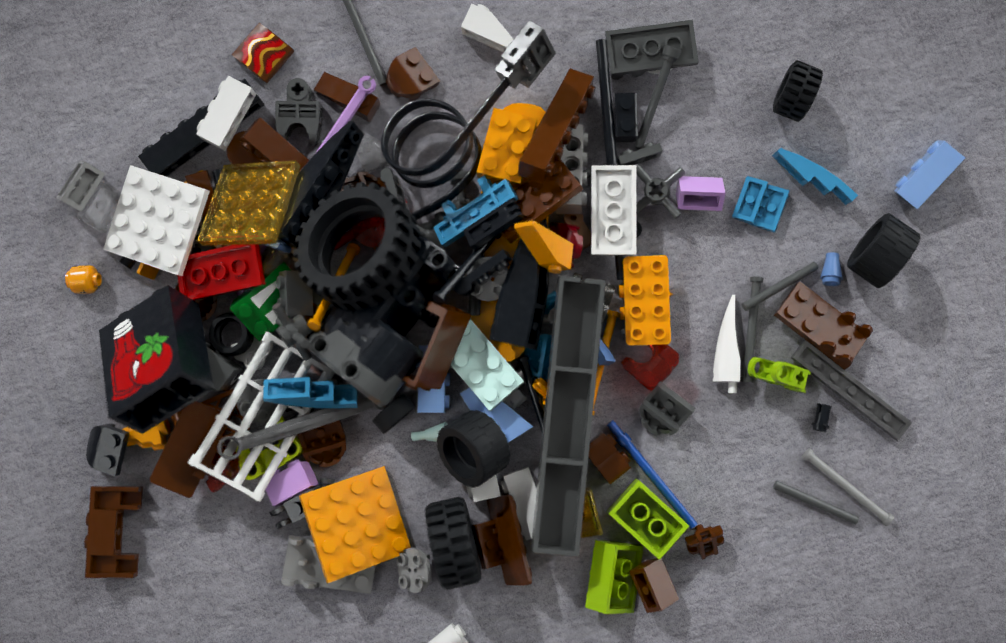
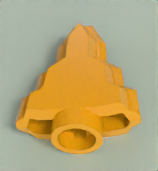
M168 419L143 434L129 427L122 429L130 432L127 446L137 444L141 448L151 447L154 451L164 449L167 443L166 435L171 433Z

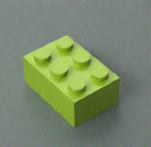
M636 478L607 510L609 515L659 560L689 527L684 520Z

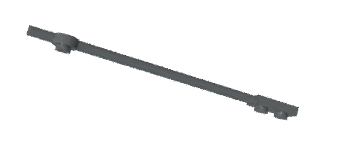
M651 142L641 146L640 150L634 152L632 149L620 153L617 163L618 165H636L660 157L663 152L661 144L654 145ZM591 168L583 170V172H587V178H590ZM444 211L434 214L435 218L418 226L432 230L434 226L444 220L443 217L446 214Z

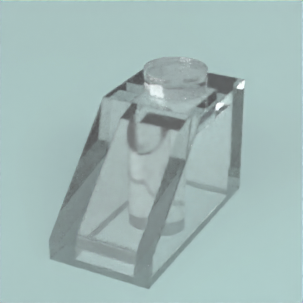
M364 133L357 151L363 170L370 173L390 166L382 154L381 140ZM388 148L390 158H392L390 150Z

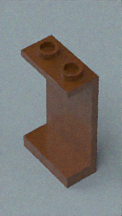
M432 301L429 302L426 310L440 316V319L417 374L404 376L402 379L406 382L405 386L414 390H418V388L426 391L441 389L471 318V314L455 306L438 305Z

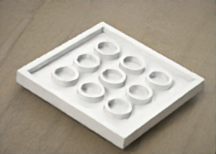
M130 165L103 250L183 276L210 191Z

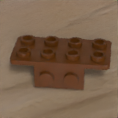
M198 401L193 402L182 410L150 476L151 483L187 498L193 496L200 480L204 479L205 475L209 476L210 474L190 466L188 462L192 455L196 454L214 424L215 416L219 415L220 411ZM225 424L201 462L202 465L211 470L214 467V463L211 462L215 454L219 455L217 445L223 438L221 435L226 427Z
M502 495L487 499L491 520L472 525L482 569L501 565L506 585H531L532 571L528 565L527 549L523 543L522 527L518 521L517 506L513 496Z

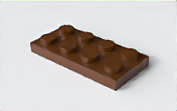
M561 159L560 161H555L553 175L551 177L548 176L544 184L528 180L514 190L518 197V200H516L517 205L524 216L518 223L528 221L540 223L584 190ZM515 224L502 232L510 244L520 238L514 229Z

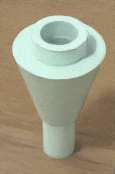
M443 422L425 431L411 432L412 441L426 440L437 442L438 432L448 424Z

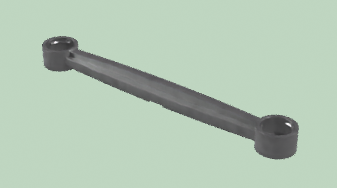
M363 397L358 399V408H325L240 438L233 436L223 437L218 442L217 451L225 459H235L242 450L300 434L371 408L382 410L387 406L381 408L369 398ZM227 439L234 440L238 445V451L233 456H226L221 452V446Z

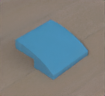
M747 176L732 217L775 233L790 190L769 185L767 181Z

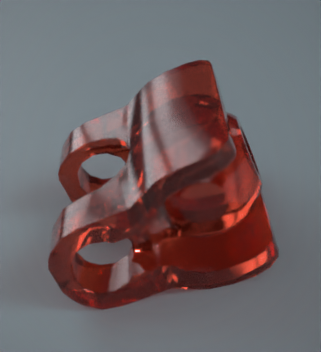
M667 344L647 345L653 353L648 362L638 363L629 357H625L621 361V365L645 388L651 391L660 381H665L679 363V354Z

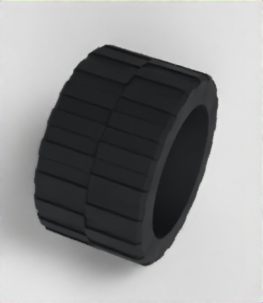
M887 213L879 218L861 238L847 261V267L874 287L882 288L906 265L919 245L921 236L898 218Z
M478 410L468 411L441 428L438 432L437 449L439 456L449 473L457 481L463 483V485L478 487L501 472L509 464L510 451L506 436L495 420Z

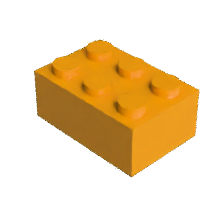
M493 108L477 168V177L481 178L485 175L487 179L497 183L507 179L513 187H520L523 177L518 176L519 160L534 135L537 118Z

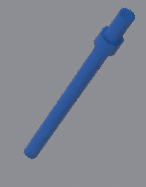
M614 420L610 421L606 426L617 438V443L621 447L624 446L676 512L689 525L690 529L694 528L698 523L632 444L630 436L626 432L623 433Z

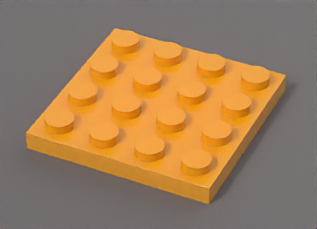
M385 466L299 495L327 583L400 556L399 553L402 554L405 549L411 548Z

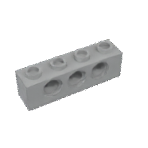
M578 125L576 129L571 131L572 136L569 144H564L563 146L564 151L561 160L567 168H576V170L570 172L583 188V186H587V172H583V166L588 164V153H584V147H588V133H584L583 125ZM570 148H575L576 150H575V151H569L568 149H570ZM582 190L558 208L555 214H582V206H587V192Z

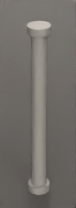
M808 448L803 453L801 458L804 461L808 460L882 520L881 523L888 526L893 521L894 516L891 513L887 514L814 455V451L811 448Z

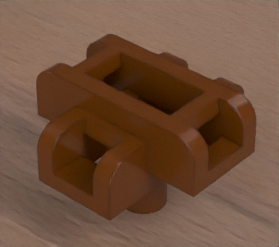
M700 524L695 527V534L684 537L688 552L691 555L699 553L702 560L710 555H717V546L724 544L723 530L720 525L713 528L711 526L704 528Z

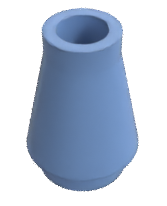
M826 253L820 277L823 285L838 286L841 284V280H843L838 253Z

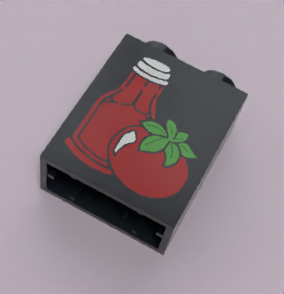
M167 285L156 290L150 297L129 311L121 313L117 319L99 330L108 418L143 434L214 390L199 304L173 287Z

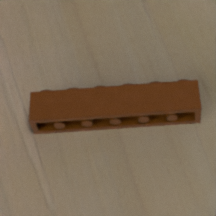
M571 68L569 69L519 160L518 176L544 184L547 177L553 175L555 161H560L564 151V144H569L572 129L577 128L580 114H584L586 111L588 98L592 99L596 89L593 86L594 76Z

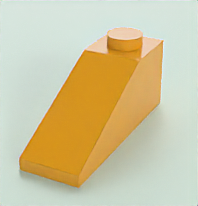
M535 221L515 224L514 229L540 266L548 269V272L553 274H559L564 270H571L573 244Z

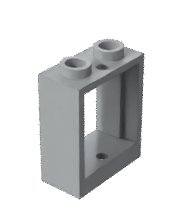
M79 161L56 198L82 212L105 173L85 161Z

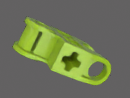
M753 357L748 364V374L751 377L770 384L780 385L791 391L806 394L808 375H811L809 370L787 362H774L759 357ZM759 362V371L756 373L755 365Z

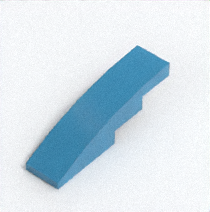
M782 148L772 155L802 186L810 181L823 195L832 191L845 205L852 202L858 196L841 179L803 156Z
M310 377L264 379L263 401L309 408H358V390L351 384L334 385V381L311 382Z

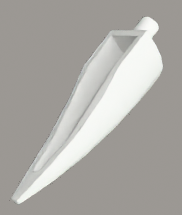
M735 295L731 296L721 324L713 367V382L728 383V393L737 394V383H740V355L735 330Z

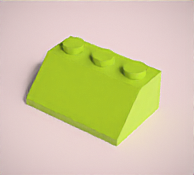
M595 540L585 608L604 614L634 613L637 589L629 571L641 564L644 546L609 540Z

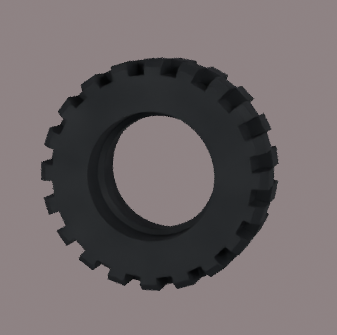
M454 497L429 503L425 507L426 526L432 558L441 587L450 590L478 583L481 580V568L465 499Z

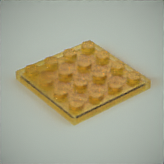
M296 160L223 165L197 241L201 245L276 244L301 165Z

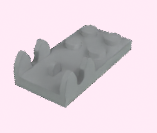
M289 535L281 583L286 586L301 584L307 589L324 587L371 594L376 565L327 583L313 539Z

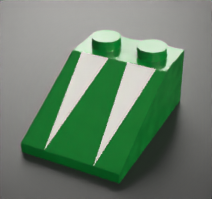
M285 261L264 276L266 285L247 289L235 298L230 306V310L259 342L266 332L272 333L279 327L276 324L278 317L272 307L277 304V300L280 298L279 289L276 286L279 272L292 271Z

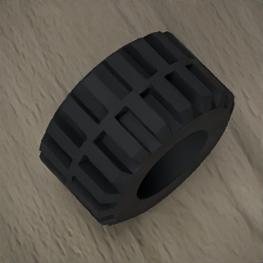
M796 60L789 67L777 91L773 103V112L797 122L802 120L818 93L823 71Z

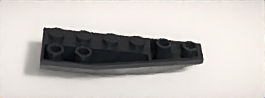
M349 121L333 135L301 169L263 224L273 235L295 249H298V244L295 243L296 236H301L303 230L300 227L303 222L306 223L310 218L309 212L311 210L315 211L320 206L318 202L323 198L325 200L330 198L331 192L335 190L340 192L364 136V133L353 121Z
M546 218L538 223L547 228ZM521 238L501 288L498 302L496 303L490 339L515 347L537 350L547 303L549 272L548 269L538 264Z

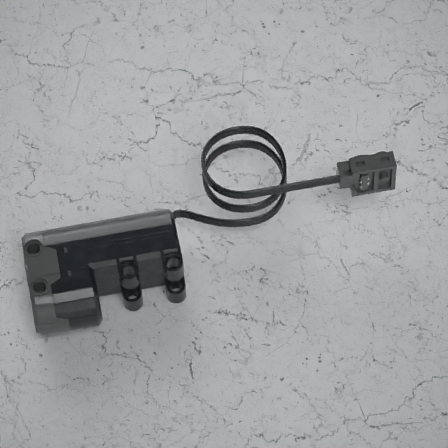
M529 20L525 27L519 31L513 42L507 46L501 56L502 60L494 69L501 82L468 123L461 113L448 103L437 99L424 98L411 101L402 106L386 124L381 137L382 154L405 182L418 188L437 187L454 178L469 160L473 148V140L475 143V158L467 174L446 195L412 213L416 220L440 209L442 203L447 200L452 201L468 186L477 174L482 153L480 141L473 130L508 86L515 89L520 83L529 88L556 54L544 28ZM429 106L443 108L454 114L428 112L411 120L397 136L393 145L391 160L388 152L389 139L394 128L405 115L415 109ZM442 119L455 122L464 127L448 149L434 162L424 167L413 169L399 166L401 147L409 134L419 125L427 121ZM466 140L461 157L443 175L425 181L407 177L423 176L440 169L453 157ZM422 235L416 237L421 242L420 250L415 252L418 256L417 263L411 264L410 270L412 273L409 278L405 276L400 283L403 285L399 290L394 288L390 292L391 297L386 300L384 298L378 299V304L373 307L364 304V309L356 310L353 306H351L350 310H344L340 306L335 307L332 305L321 321L322 326L320 330H312V333L306 337L310 342L308 349L381 408L390 403L404 385L405 381L402 380L404 376H411L424 357L423 351L407 340L405 336L418 320H421L431 328H436L440 316L433 313L428 318L431 312L426 310L430 301L433 302L432 295L436 291L439 292L459 269V266L454 264L452 258L443 249ZM377 248V249L375 250V252L371 255V257L367 260V262L373 257V255L376 253V251L378 250V248Z

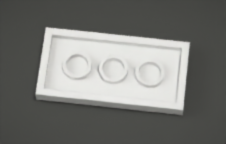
M636 165L591 166V255H636Z

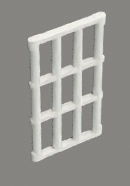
M266 332L263 336L260 347L243 375L239 376L238 379L240 380L220 414L215 416L216 420L196 454H193L188 462L190 466L209 473L261 502L265 495L264 491L284 457H287V451L296 435L284 438L279 448L270 443L253 447L234 481L221 475L229 462L228 459L220 457L213 470L202 465L201 462L224 424L236 430L233 437L240 438L251 434L247 430L264 402V385L261 386L255 383L251 378L273 342L283 347L284 351L267 379H278L292 353L302 358L297 349L293 347L288 348L283 341L270 332ZM310 358L307 361H303L294 378L305 377L311 365L323 371L318 381L331 380L335 372ZM250 385L259 390V393L238 426L227 420L246 386ZM278 404L265 428L276 425L287 407L298 412L297 417L309 414L312 408L302 407L301 409L298 406ZM231 439L223 454L232 456L238 447L237 443ZM265 446L276 452L254 492L241 485Z

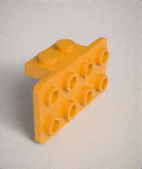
M665 255L627 256L623 259V285H619V298H623L624 307H620V320H624L626 344L630 346L669 344L671 342L668 258Z

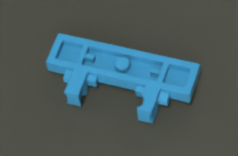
M484 175L477 180L483 191L479 197L458 210L450 200L442 203L441 205L446 216L443 217L444 220L433 227L441 245L447 247L464 236L463 230L509 199L515 198L518 200L510 181L504 179L498 184H492L491 180L487 179Z

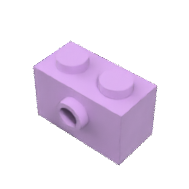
M682 176L678 179L676 189L678 209L722 211L725 198L722 178Z
M297 459L287 464V469L283 471L280 469L276 470L265 489L272 506L283 505V503L319 485L308 461Z

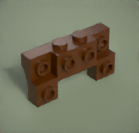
M91 486L89 512L86 516L88 535L84 541V547L87 549L85 578H135L138 576L139 553H121L124 510L142 509L143 486Z

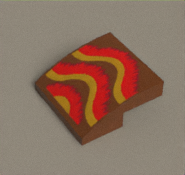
M259 22L232 53V56L267 84L294 53V50Z

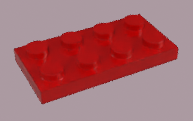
M258 240L190 254L183 276L177 275L180 293L193 301L266 285Z

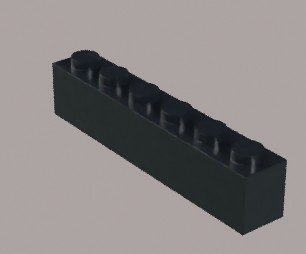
M243 79L242 81L238 80L251 87V85L247 82L246 79ZM257 93L243 120L265 105ZM208 106L200 107L190 119L182 120L175 130L166 132L157 143L148 145L142 150V154L138 157L148 171L167 177L211 145L196 135L199 122L205 119L208 113Z

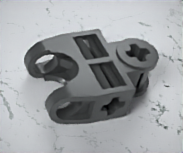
M301 78L292 79L288 83L286 101H275L276 130L288 141V137H291V133L295 128L303 127L309 133L310 145H317L322 129L323 106L319 101H312V90ZM299 88H302L303 91L300 92V95H297L295 92H299Z

